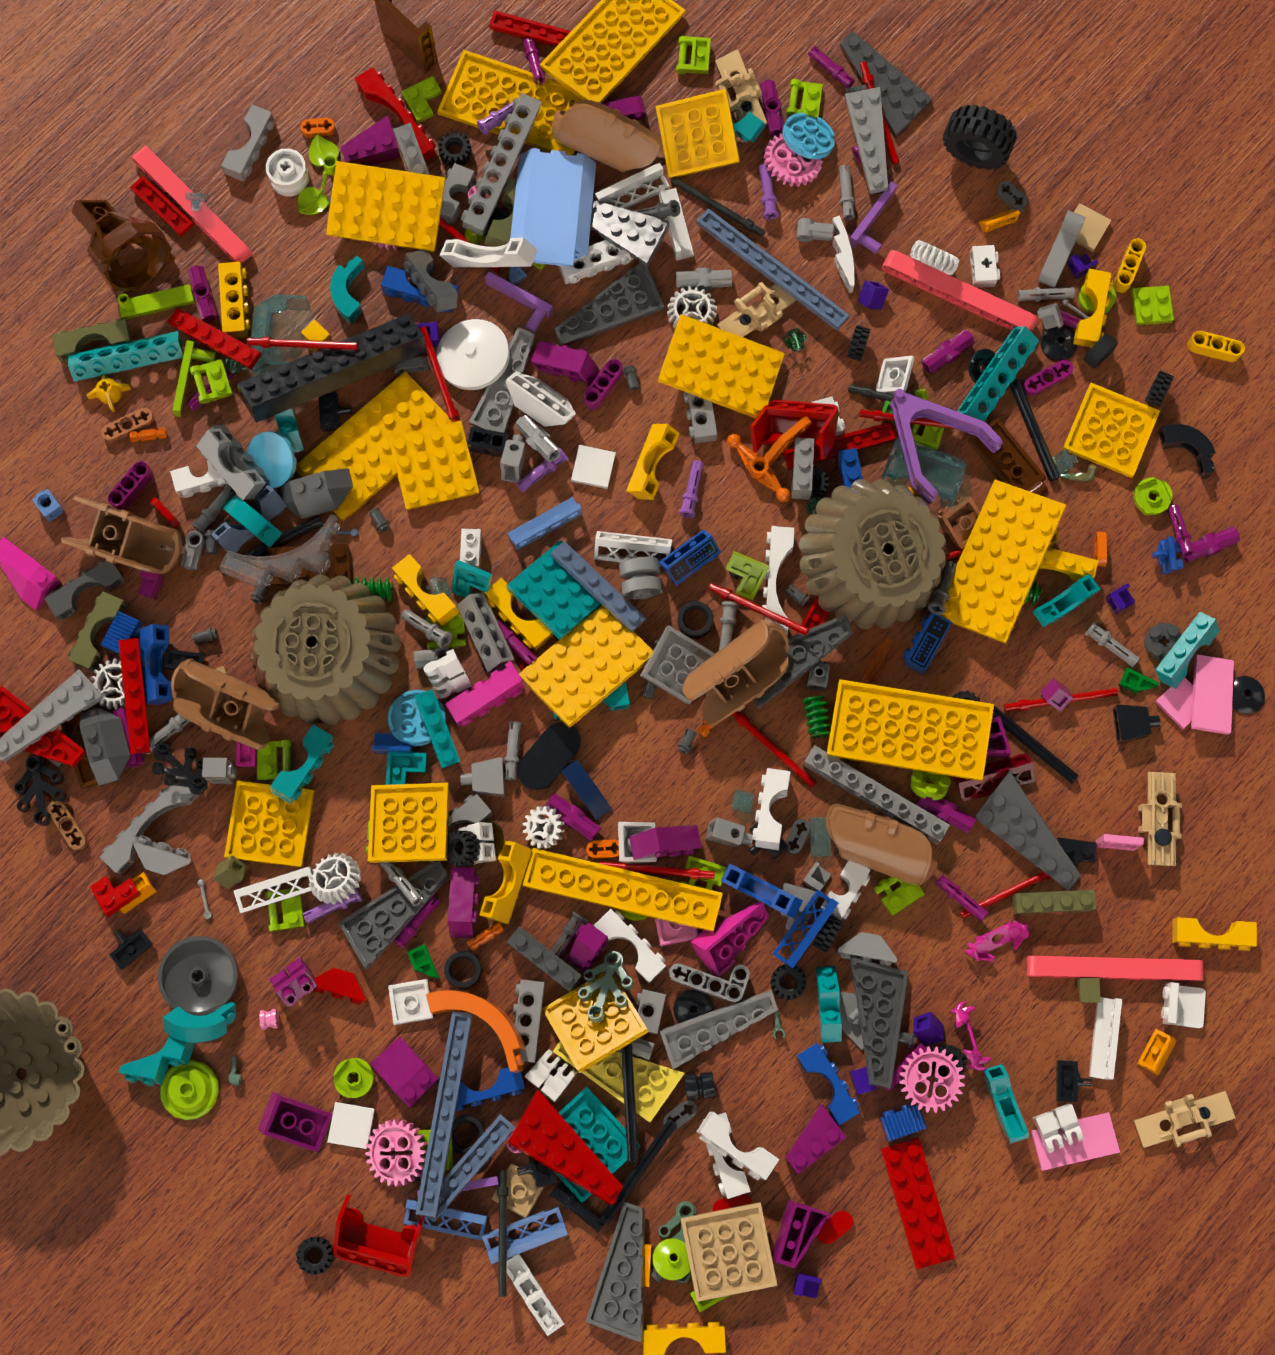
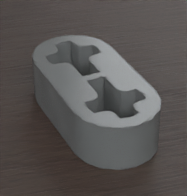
M1008 181L999 184L997 196L1010 209L1022 212L1027 205L1025 195ZM1003 189H1009L1008 192H1002ZM1015 202H1022L1021 205H1015Z
M415 357L394 365V373L426 371L429 369L428 358Z
M798 819L793 824L785 842L788 844L792 843L794 838L798 839L796 843L798 849L795 848L792 851L789 845V849L786 850L788 854L796 855L801 851L810 831L808 821ZM802 823L807 830L802 831L800 836L796 835L798 832L796 825L800 826Z
M693 1101L682 1102L664 1117L663 1125L668 1121L667 1118L669 1116L674 1118L679 1115L680 1119L676 1121L677 1127L675 1128L677 1130L696 1115V1104ZM685 1104L693 1106L692 1115L686 1113L684 1116H681L680 1113L685 1109L683 1107Z

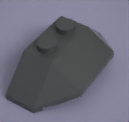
M346 468L322 471L287 482L279 489L281 498L287 505L286 508L301 519H306L337 510L354 486L350 469Z
M100 707L81 712L80 729L88 761L98 785L102 786L119 781L121 773L131 756L122 719Z

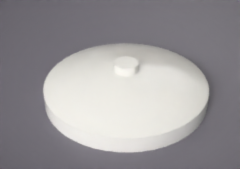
M471 319L454 325L443 335L438 344L436 356L447 382L460 389L478 390L493 384L502 376L509 363L510 347L504 333L495 324L486 320Z

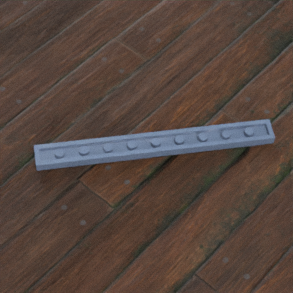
M709 208L697 219L696 224L835 330L838 331L849 319L850 315Z
M452 1011L416 1215L437 1218L473 1015L469 1013Z

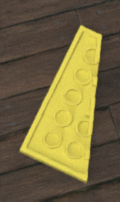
M560 1041L553 1052L576 1068ZM614 1052L581 1072L624 1103L622 1053ZM633 1057L636 1113L650 1123L685 1073Z

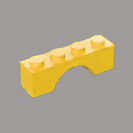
M1094 269L1088 270L1083 293L1092 300L1094 314L1087 319L1079 321L1076 326L1073 344L1092 348L1103 337L1104 332L1101 331V327L1105 325L1107 318L1104 311L1105 308H1108L1110 297H1107L1108 291H1111L1113 280H1110L1111 273Z
M652 424L626 491L637 499L654 500L660 485L655 477L656 466L667 452L674 449L680 432L668 424Z
M1048 548L1039 569L1056 570L1076 581L1088 574L1094 579L1099 560Z
M410 554L392 567L395 573L394 579L400 585L403 583L406 586L405 591L411 598L415 596L418 600L416 601L417 605L422 611L426 609L429 612L427 616L434 624L438 622L443 627L459 614L456 605L445 593L431 595L421 590V581L425 573Z
M501 577L490 587L487 593L484 592L490 607H495L499 611L497 613L504 622L507 620L511 624L510 629L516 635L520 634L524 638L522 642L526 647L537 651L553 637L552 632L538 619L526 621L513 613L512 602L515 596L506 588L507 583Z
M504 841L503 848L497 858L503 867V882L495 894L485 896L480 916L495 922L509 924L532 849L516 842Z
M1177 917L1173 919L1172 943H1179V947H1191V944H1197L1198 948L1205 949L1211 948V945L1218 946V949L1230 950V947H1238L1239 951H1250V948L1257 946V922H1233L1225 934L1216 936L1207 933L1200 926L1196 918Z
M698 1322L687 1323V1327H679L678 1323L667 1324V1328H659L658 1324L646 1325V1329H643V1355H664L669 1344L682 1337L696 1340L702 1346L705 1354L726 1353L725 1327L720 1325V1322H708V1326H699Z

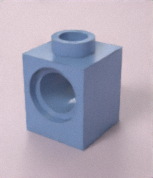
M48 489L40 491L32 499L49 522L65 512ZM51 501L48 507H44L46 502Z

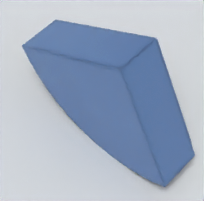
M510 267L509 282L511 284L517 285L527 278L526 273L521 267Z

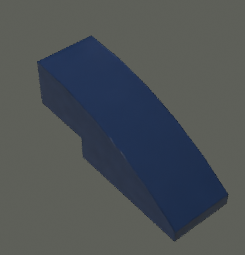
M578 760L561 771L596 821L612 810Z

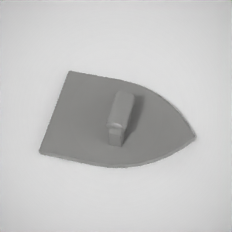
M840 992L839 1010L842 1030L863 1050L856 995Z

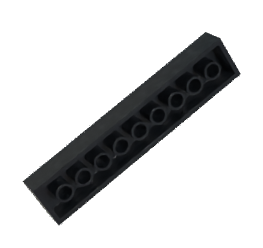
M406 314L340 341L358 343V350L321 349L238 383L241 399L256 423L426 353L424 335L410 315Z

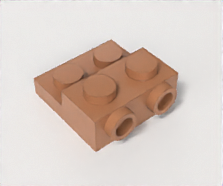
M959 496L953 500V506L950 508L948 506L944 507L938 512L941 528L945 534L950 535L958 549L965 547L980 514L971 496Z

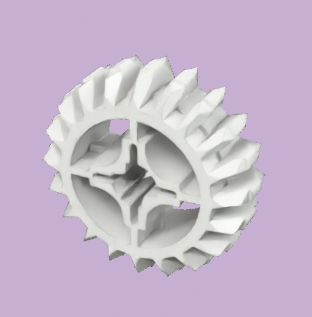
M920 240L916 241L910 253L913 259L948 275H953L957 270L959 259L952 254Z
M689 286L688 291L682 288L681 294L676 291L675 297L670 298L671 303L668 304L669 310L667 315L670 316L669 322L673 323L674 329L679 319L677 309L680 304L684 310L682 315L706 324H714L713 318L717 316L715 312L717 311V306L714 305L715 300L710 299V293L705 295V289L698 291L696 286L695 290H691ZM702 306H705L707 309V314L705 315V317H703L701 315L702 313L700 312V310H702Z
M113 659L112 664L109 660H106L105 667L99 664L101 670H94L96 677H90L94 681L93 685L104 696L99 701V705L102 707L106 706L108 710H111L112 707L117 710L120 705L122 708H126L122 674L117 676L111 674L114 671H122L121 660L118 662L117 659ZM106 678V679H107V683H106V685L103 687L104 689L102 690V684H103L104 679ZM112 679H113L115 682L117 681V684H118V687L120 688V690H119L117 687L115 688V685H114V682L112 681ZM115 693H119L121 695V697L118 698H107L108 695H113Z
M336 852L333 857L328 854L327 859L321 858L320 864L315 863L316 869H312V875L309 876V878L313 879L309 883L313 895L321 902L323 901L326 904L331 902L334 905L337 900L343 903L344 898L349 899L351 893L355 894L354 889L360 888L358 882L362 881L360 876L362 873L357 862L344 853L339 855Z

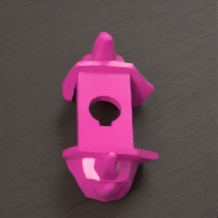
M1015 920L1013 923L1008 921L1007 924L989 933L977 936L974 944L968 943L970 950L965 949L964 952L970 957L975 958L976 961L987 960L992 962L995 957L988 954L990 950L1009 941H1013L1014 950L1018 949L1022 941L1029 937L1028 924L1026 921L1023 924ZM1003 934L998 942H992L994 935Z
M963 1001L957 1004L951 1010V1013L956 1016V1028H960L964 1024H967L974 1047L973 1051L963 1050L970 1061L968 1068L983 1071L986 1070V1067L979 1064L989 1062L991 1057H982V1053L978 1051L969 1022L971 1017L968 1015L976 1008L975 1006L963 1008L966 1004Z

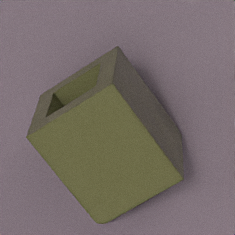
M231 855L217 865L213 880L229 889L243 880L247 865Z
M1100 978L1076 979V988H1079L1080 1002L1100 1003Z

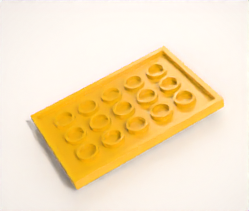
M336 161L326 235L435 252L446 178Z
M680 314L657 382L757 418L764 406L769 403L785 353Z
M602 605L521 671L519 675L522 681L571 728L646 665L653 650L634 631L631 633Z

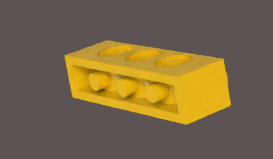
M241 262L219 263L222 332L233 338H246L250 330V321L247 319L246 314L249 313V304L245 299V296H248V287L244 283V279H247L246 268L242 267ZM238 281L237 284L230 285L231 282ZM234 298H239L237 302H231ZM235 315H240L238 319L232 320Z

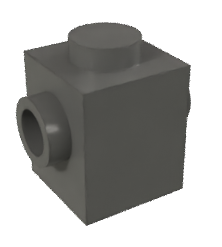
M819 661L811 667L808 672L806 688L825 691L830 665L824 661Z

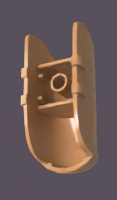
M582 100L575 103L567 111L557 110L554 114L552 133L555 140L622 173L651 164L663 146L662 138L640 125V122L637 120H631L621 114V111L615 108L612 109L599 102Z
M74 496L73 500L97 508V515L89 539L62 537V543L84 550L87 555L92 557L98 555L106 558V562L111 564L121 563L157 574L168 572L178 562L183 545L180 533L176 529L132 515L131 512L115 509L106 503H98L80 496Z
M762 618L691 671L685 679L683 694L688 700L692 701L706 693L702 714L704 720L709 725L715 726L736 711L740 712L746 708L745 705L756 697L760 698L763 696L764 692L784 675L789 666V642L785 631L776 623Z
M187 659L180 663L175 669L171 681L172 696L174 698L173 708L180 716L201 726V729L204 731H213L223 735V738L228 741L235 740L254 749H263L269 744L270 737L264 726L263 713L264 709L274 711L279 708L280 701L277 696L196 662L194 659Z
M841 804L830 806L826 815V827L830 837L839 849L841 858L900 881L916 884L917 886L927 882L934 874L938 863L932 859L931 843L917 829L893 820L894 818L872 814L868 810H859Z

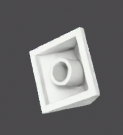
M904 356L884 359L876 391L894 395L896 389L900 388L906 393L915 357Z
M618 822L620 862L638 864L657 861L655 857L633 860L629 839L630 836L655 828V823Z

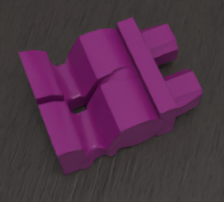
M301 956L286 967L289 974L285 969H282L269 979L277 995L287 1007L295 1004L298 999L305 994H309L317 986L313 975L310 973L312 970Z

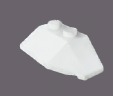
M516 371L505 381L514 405L544 427L566 424L576 414L567 398L538 378L523 375Z

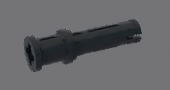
M560 1181L549 1196L558 1200L564 1209L569 1208L598 1233L603 1228L602 1226L605 1225V1222L577 1200L576 1195L562 1186L563 1183Z

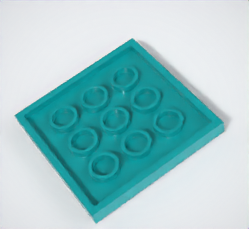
M562 540L552 546L508 583L506 587L559 640L601 605L597 599L550 556L551 552L563 543Z
M586 1086L559 1114L613 1174L628 1160L626 1129ZM555 1172L582 1203L592 1194Z

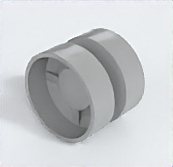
M637 557L622 561L619 564L620 577L625 580L621 583L624 598L646 599L658 596L663 592L661 578L655 577L660 574L659 560L657 558Z

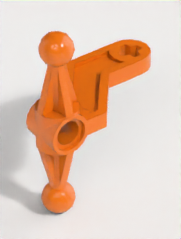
M807 416L802 418L778 438L764 457L753 453L751 449L741 444V438L737 434L729 435L727 444L729 447L737 449L750 476L775 491L778 501L785 503L790 500L791 493L787 488L780 486L770 466L779 458L788 445L795 440V437L797 438L809 428L812 421ZM756 465H760L764 469L762 471H757L754 467Z

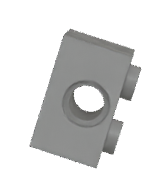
M203 758L202 777L210 784H233V779H236L237 769L227 758Z
M643 989L642 994L638 993L635 1004L639 1005L638 1015L645 1024L648 1033L657 1035L666 994ZM644 1007H652L654 1014L651 1017H645L642 1013Z

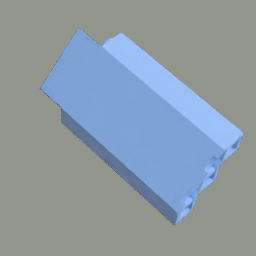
M532 148L519 155L510 238H525L538 250L533 263L570 267L574 264L575 260L588 255L596 162L584 153H577V156L565 155V151L551 150V153L540 152V149Z

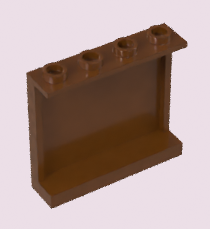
M374 0L382 33L424 74L428 73L438 64L431 25L426 21L417 28L392 4V0Z

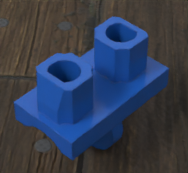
M1173 536L1160 540L1159 545H1157V551L1152 553V558L1158 559V564L1161 565V574H1168L1183 568L1182 559H1176V553L1181 552V549Z

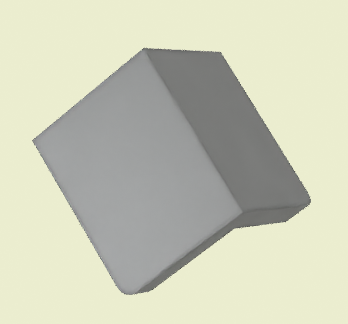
M1058 303L1039 308L1037 311L1039 319L1042 318L1045 329L1063 326L1064 323Z
M817 861L802 882L813 891L821 890L831 876L829 872L819 866L820 863Z

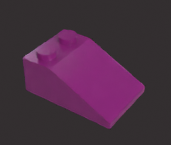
M400 1036L371 1063L372 1067L410 1108L440 1080Z
M272 1091L257 1130L264 1135L318 1152L333 1114Z

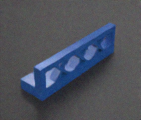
M817 889L772 955L790 968H794L839 903ZM819 895L828 903L823 909L815 910L814 901ZM813 913V924L804 926V915ZM802 929L803 938L801 941L792 942V932ZM790 945L792 954L786 960L778 952L782 946Z

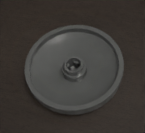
M206 936L188 937L174 944L164 955L158 970L159 989L168 1005L173 1009L180 1007L185 1012L195 1016L213 1013L230 1001L237 988L239 978L238 965L229 948L216 939Z

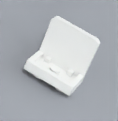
M1170 982L1165 984L1163 988L1164 1006L1161 1010L1163 1024L1202 1028L1204 1024L1206 991L1203 988L1180 986L1179 983Z

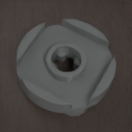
M1169 623L1156 624L1148 630L1144 637L1145 650L1154 659L1162 661L1181 637L1182 633L1176 625ZM1162 638H1165L1169 642L1166 644V647H1163V644L1159 643V641L1162 640Z

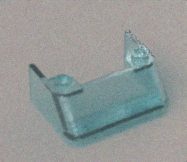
M275 294L258 303L253 311L251 338L271 337L273 313H281L285 309L310 311L311 307L307 297ZM250 345V347L262 354L251 370L255 374H262L289 363L282 361V354L276 347L262 348L261 346Z
M899 438L895 440L881 479L888 478L889 480L896 481L901 479L902 476L909 478ZM914 442L922 475L937 489L942 499L950 500L948 506L952 507L962 483L967 463L960 458Z

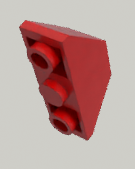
M332 968L314 978L317 984L313 990L315 992L323 994L325 990L331 992V997L341 1000L343 996L348 997L351 1003L361 1005L362 1002H368V998L354 973Z

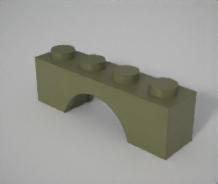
M510 178L501 201L507 207L510 216L503 220H493L484 242L489 247L503 246L510 241L517 181Z
M115 319L110 323H97L92 327H79L73 331H61L58 334L52 335L55 353L60 362L68 361L69 355L80 353L88 343L101 340L111 345L132 341L130 326L125 319Z
M103 591L96 598L95 607L88 614L86 625L78 633V641L75 647L73 646L70 649L68 660L73 664L93 673L102 657L95 645V637L98 630L103 625L113 622L117 612L124 613L127 607L124 600Z
M1095 891L1015 893L1012 895L1013 916L1049 912H1092L1096 910Z

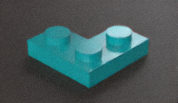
M458 560L454 566L451 593L466 598L472 593V587L487 593L491 587L492 574Z
M388 752L386 785L406 784L407 773H426L427 753Z

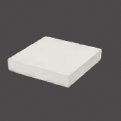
M579 445L571 482L608 489L616 452Z
M428 979L388 985L394 1025L434 1019L433 1014L430 1013L426 994L430 993Z
M335 1102L327 1142L368 1149L366 1144H369L368 1137L371 1134L375 1109Z

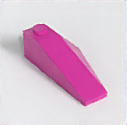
M3 537L0 540V566L20 598L37 611L45 602L44 598L51 591L55 590L61 581Z
M759 901L715 925L714 932L704 930L691 941L697 956L714 976L719 978L736 962L734 959L740 950L744 951L747 947L745 943L751 935H756L769 917L763 902Z

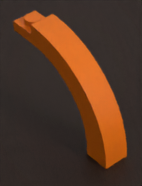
M444 990L426 994L430 1013L438 1015L450 1011H465L477 1015L487 1022L496 1032L503 1045L510 1072L517 1073L523 1071V1057L521 1053H518V1051L525 1049L522 1037L512 1020L499 1007L482 997L461 991Z

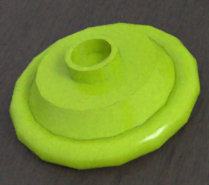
M189 1060L188 1066L180 1064L179 1067H170L166 1072L163 1084L160 1085V1098L165 1109L174 1117L183 1120L198 1119L207 1114L216 1104L219 1094L218 1079L214 1071L204 1062Z

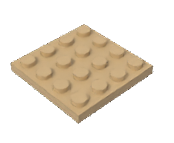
M761 1202L681 1218L697 1302L777 1286Z

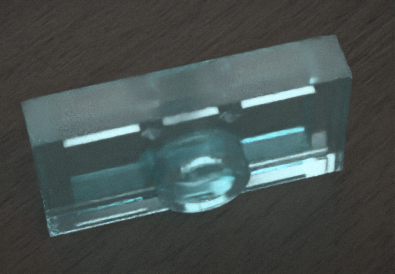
M810 817L811 857H830L831 845L830 835L826 827V817Z

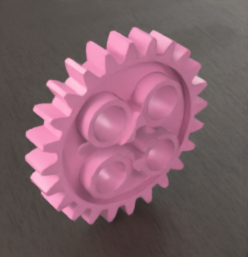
M782 133L779 134V137L774 136L773 140L769 141L763 157L766 159L764 165H768L767 171H772L771 177L777 176V182L782 179L783 185L789 182L790 187H792L793 183H796L797 187L800 186L801 182L805 186L808 181L812 183L813 179L817 178L823 162L820 159L802 157L792 151L785 143Z
M928 1046L925 1053L919 1048V1055L912 1052L913 1059H905L908 1066H901L905 1072L899 1073L900 1076L904 1077V1080L899 1081V1084L905 1085L901 1092L908 1093L905 1100L912 1098L913 1100L910 1105L918 1103V1110L925 1106L926 1113L929 1112L930 1108H933L934 1113H937L938 1107L945 1111V1104L951 1108V1100L958 1102V1098L955 1095H962L958 1088L965 1086V1084L960 1082V1079L965 1078V1076L958 1073L963 1068L955 1066L959 1060L952 1062L953 1054H950L948 1057L945 1056V1049L938 1053V1047H935L934 1051L931 1052ZM924 1062L928 1065L929 1070L927 1073H921L918 1070L919 1063ZM932 1062H936L934 1078L937 1079V1082L932 1084V1095L929 1098L930 1081L927 1080V1077L931 1076ZM940 1066L948 1068L949 1073L946 1077L939 1075L938 1068ZM921 1082L925 1085L926 1090L923 1094L916 1092V1083ZM937 1086L945 1088L946 1094L944 1097L936 1095L935 1089Z
M395 1119L393 1122L391 1120L385 1121V1124L378 1125L379 1129L373 1130L375 1136L368 1137L372 1143L366 1144V1147L370 1148V1152H366L365 1155L370 1156L371 1159L366 1161V1163H372L373 1166L369 1170H376L374 1177L381 1176V1183L387 1181L388 1186L394 1184L397 1187L401 1186V1183L402 1185H407L409 1182L415 1181V1176H421L419 1170L424 1169L422 1162H425L426 1157H424V1154L427 1153L424 1146L428 1142L421 1141L425 1135H418L420 1128L413 1129L414 1123L407 1124L406 1120L399 1122V1119ZM386 1138L389 1140V1147L385 1144ZM404 1138L408 1140L407 1147L404 1145ZM412 1150L413 1154L382 1155L381 1152ZM405 1158L409 1162L408 1168L404 1164ZM387 1159L390 1161V1167H389V1168H388L387 1165H386V1160H387Z

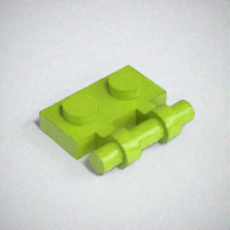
M461 614L456 615L443 627L440 626L441 630L452 634V640L446 648L453 647V649H459L460 646H466L465 638L458 639V635L465 634V624ZM425 618L427 622L434 624L430 618ZM427 642L428 650L439 648L437 642Z
M689 856L685 869L700 868V870L715 871V879L699 878L700 881L707 882L706 888L695 885L696 880L691 878L689 883L682 880L681 883L712 890L713 885L721 887V880L727 867Z
M893 877L881 880L879 885L873 888L877 894L884 891L887 895L881 899V902L891 916L925 895L920 886L909 884ZM899 882L901 887L892 891L890 886Z

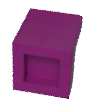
M142 570L140 577L143 580L138 594L156 600L164 579L160 574Z
M1054 678L1041 691L1046 702L1060 712L1073 699L1068 688Z

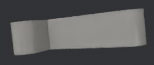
M1068 210L1040 273L1038 282L1055 288L1086 217Z
M679 963L672 965L669 970V977L673 982L730 1003H736L741 1000L750 976L748 968L743 965L736 966L733 969L729 981ZM680 968L682 974L686 975L687 971L691 973L688 976V981L685 982L684 976L675 978V974L672 971ZM737 970H743L746 973L744 980H738L735 977ZM693 975L701 976L702 983L700 985H694L691 982ZM718 982L721 986L720 991H711L710 983ZM735 988L739 991L737 999L730 998L728 994L730 989Z

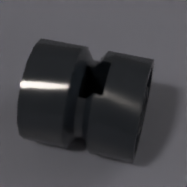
M703 1072L700 1074V1077H697L696 1074H684L687 1101L699 1099L700 1095L704 1099L715 1098L713 1072Z

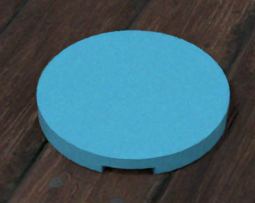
M797 113L790 116L783 126L782 135L785 143L792 151L802 157L822 159L828 156L834 148L835 134L832 128L819 117L815 118L807 116L805 113Z
M275 431L262 432L256 435L250 442L247 453L252 456L253 461L264 471L269 479L264 487L269 485L271 488L281 487L289 482L294 476L297 463L291 442L283 434Z
M411 690L401 694L388 711L390 731L397 740L406 745L422 746L431 743L428 731L413 698L414 695L425 692L424 690ZM437 699L438 704H439V707H440L441 712H442V714H443L444 720H445V722H446V714H445L444 706H443V704Z

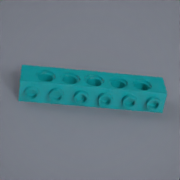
M1018 326L1012 329L958 408V412L986 422V418L995 409L996 403L1006 393L1007 387L1015 380L1016 374L1025 365L1026 359L1035 350V346L1039 342L1038 338L1026 326Z
M176 331L71 354L68 358V367L75 382L183 358V344L179 332Z

